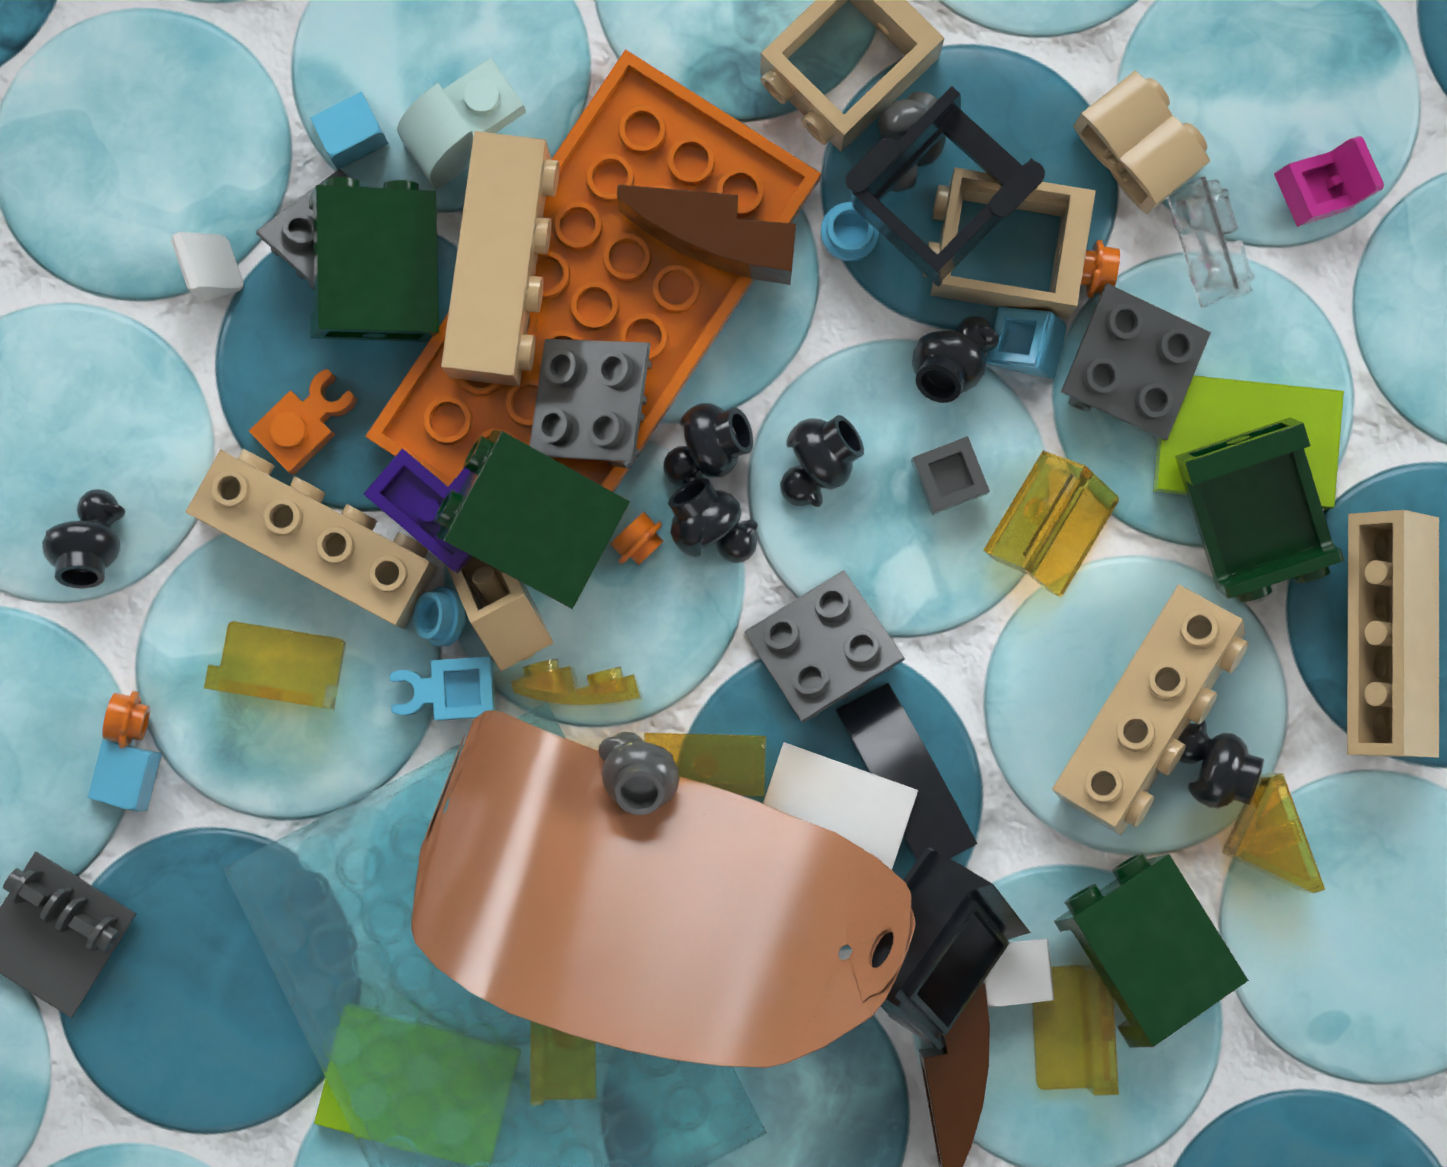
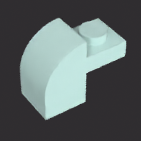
M489 58L446 88L442 89L439 83L423 93L403 114L398 123L397 132L404 146L436 191L469 169L474 131L496 133L525 114L526 110L492 58Z

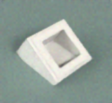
M178 232L172 235L173 239H171L187 289L200 300L207 303L243 289L244 283L230 242L225 236Z
M1048 938L1009 941L1010 944L984 980L988 1007L1055 1000Z

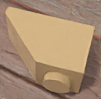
M473 556L459 573H455L447 566L471 625L500 671L519 661L532 657L536 652L554 643L524 583Z

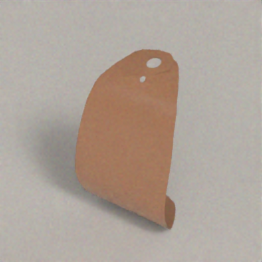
M484 711L473 720L459 756L464 737L462 739L420 848L411 919V931L415 944L437 969L467 991L512 1015L576 1037L623 1050L677 1061L715 1066L768 1068L786 1064L826 1047L871 1018L884 1003L906 957L916 922L913 910L911 909V893L906 882L877 857L834 831L796 818L755 800L684 777H680L677 791L665 805L649 814H630L624 811L606 791L601 775L604 761L597 750L528 724L500 711ZM448 798H449L448 807H447L446 811L443 812L444 809H445V807H446V802H447V800H448ZM892 932L894 939L888 957L879 967L873 968L872 958L877 944L884 935ZM845 945H849L853 949L849 958L841 960L839 958L840 949Z

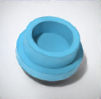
M845 202L834 206L827 212L821 225V240L825 249L833 257L843 261L863 259L873 251L879 237V231L853 208L852 202Z
M437 587L431 592L423 593L417 600L414 608V627L421 638L427 639L435 646H450L455 643L467 623V614L457 590L450 587Z

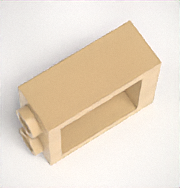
M815 0L761 52L760 73L763 76L760 80L765 89L778 102L785 104L789 100L804 115L801 119L804 127L818 142L826 145L830 141L842 152L880 113L891 105L940 57L945 38L907 0ZM850 1L905 56L853 107L843 114L788 58L846 2Z
M954 167L949 185L938 184L932 220L942 221L939 243L929 241L928 246L938 255L957 235L963 200L988 204L991 198L1000 190L1001 186L986 172ZM1042 182L1016 208L1018 210L1061 216L1049 292L950 276V272L943 279V283L939 287L932 282L930 296L994 307L1001 306L1053 312L1057 317L1068 319L1078 305L1096 190Z

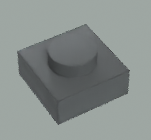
M968 436L911 459L932 515L984 496L990 492Z

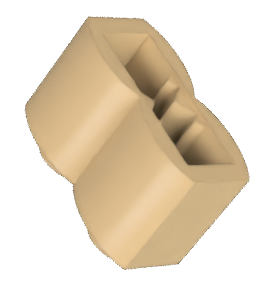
M1133 71L1083 111L1073 127L1091 153L1110 170L1119 186L1132 202L1145 214H1148L1196 176L1210 162V159L1205 152L1207 150V143L1199 130L1190 123L1182 124L1170 112L1168 108L1170 105L1169 97L1163 87L1152 78L1145 79L1138 72Z

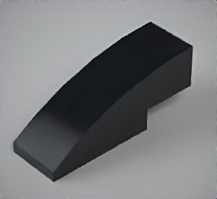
M889 683L835 710L867 772L918 790L903 835V840L915 862L930 847L948 858H952L978 844L934 761Z

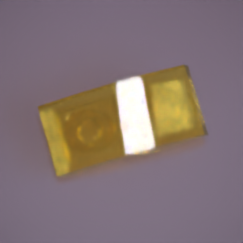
M551 659L523 667L525 677L511 681L514 693L558 705L607 706L643 700L637 676L633 674L624 677L621 667L587 675L589 686L579 688L575 669L571 666L560 668L558 659Z

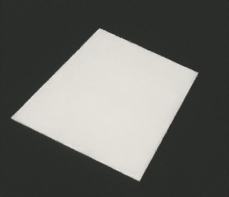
M783 742L763 804L836 832L877 857L892 870L918 790Z

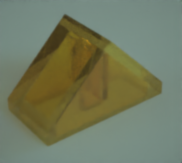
M1283 773L1260 775L1250 805L1244 803L1221 853L1297 890L1310 893L1325 890Z

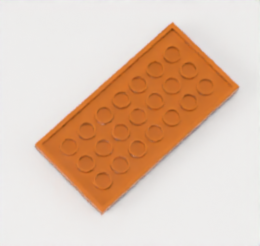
M625 49L551 159L559 161V179L555 197L546 196L543 218L551 219V238L547 255L538 254L535 276L543 277V296L539 313L530 312L527 335H535V355L532 370H522L520 387L449 378L441 367L448 321L447 314L439 326V333L432 336L365 437L394 457L403 448L443 483L449 486L464 469L463 465L466 457L480 435L488 439L493 430H499L530 446L545 339L648 342L651 344L649 361L652 362V369L647 370L644 389L647 404L642 405L641 411L645 415L644 422H640L636 449H639L641 452L748 291L754 279L715 269L677 252L647 234L620 212L617 200L618 185L738 195L737 219L792 223L820 182L821 173ZM552 458L612 492H615L630 469L608 465V461Z

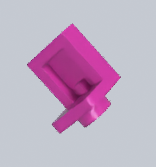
M1361 136L1347 140L1330 152L1290 163L1274 173L1297 227L1346 212L1384 188L1382 178Z

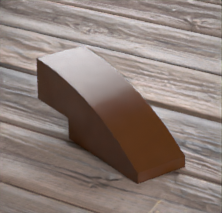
M618 185L617 200L620 212L647 234L677 252L715 269L739 276L791 285L796 224L737 219L738 195Z
M984 982L947 1035L942 1033L940 1036L941 1043L944 1045L942 1050L940 1051L935 1047L918 1050L939 1167H963L971 1149L983 1108L989 1069L990 1023Z

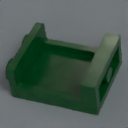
M349 177L328 178L324 180V185H316L309 196V209L313 210L315 285V310L310 315V339L430 341L432 336L439 333L436 191L419 190L417 182L407 180L388 181L383 184V188L360 187L358 179Z
M1289 417L1175 456L1216 589L1228 599L1236 597L1238 602L1260 599L1272 592L1271 585L1292 578H1294L1295 583L1311 582L1330 574L1329 566L1344 561L1341 548L1334 545L1304 450V448L1311 445L1303 422Z
M493 430L488 439L480 435L469 451L463 468L471 471L459 493L451 489L436 513L434 522L441 525L436 537L573 609L630 501L503 431Z
M1141 852L1116 866L1112 870L1116 879L1099 890L1096 884H1092L1069 897L1064 902L1069 911L1054 920L1060 932L1070 930L1075 935L1127 1019L1118 1025L1117 1028L1130 1048L1156 1046L1249 981L1170 854L1147 859L1144 853Z

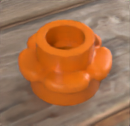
M1097 240L1092 250H1086L1081 285L1086 286L1088 298H1093L1094 293L1101 294L1106 283L1115 287L1117 281L1120 249L1106 247L1102 240Z
M642 512L610 543L622 556L618 562L624 564L631 557L639 566L664 542L656 533L662 527V522L659 521L655 524L645 512Z
M132 691L130 696L114 693L107 706L102 736L105 740L119 742L120 749L128 746L132 739L142 741L149 723L150 706L141 704L139 692Z

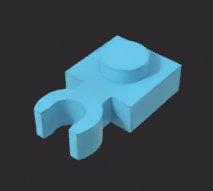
M491 656L431 660L432 678H423L420 674L410 670H397L389 674L391 682L401 683L408 681L414 688L413 699L406 704L391 705L392 713L405 716L414 715L420 712L426 704H433L434 720L440 721L476 718L484 711H496L494 665Z

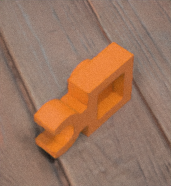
M328 369L319 372L313 378L309 388L310 395L304 401L290 390L249 430L258 442L292 475H295L335 436L325 422L331 416L338 417L347 414L357 403L358 399L349 390L337 401L330 402L326 400L325 391L327 387L337 379Z

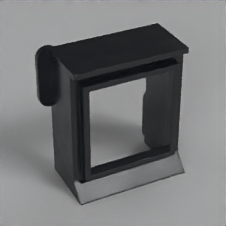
M951 86L898 141L893 138L881 139L847 174L846 186L850 190L853 208L939 287L943 283V279L1003 218L1012 214L1042 183L1045 170L1040 163L1032 158L1022 166L961 110V94ZM945 135L993 178L1001 188L988 204L937 255L886 208L880 200Z
M930 847L920 855L903 879L911 893V909L913 910L916 924L904 962L886 1000L880 1007L891 1019L941 1051L944 1045L938 1039L942 1033L947 1035L1010 944L1008 939L1031 932L994 884ZM892 932L884 935L877 944L872 958L873 968L879 967L888 957L894 939Z

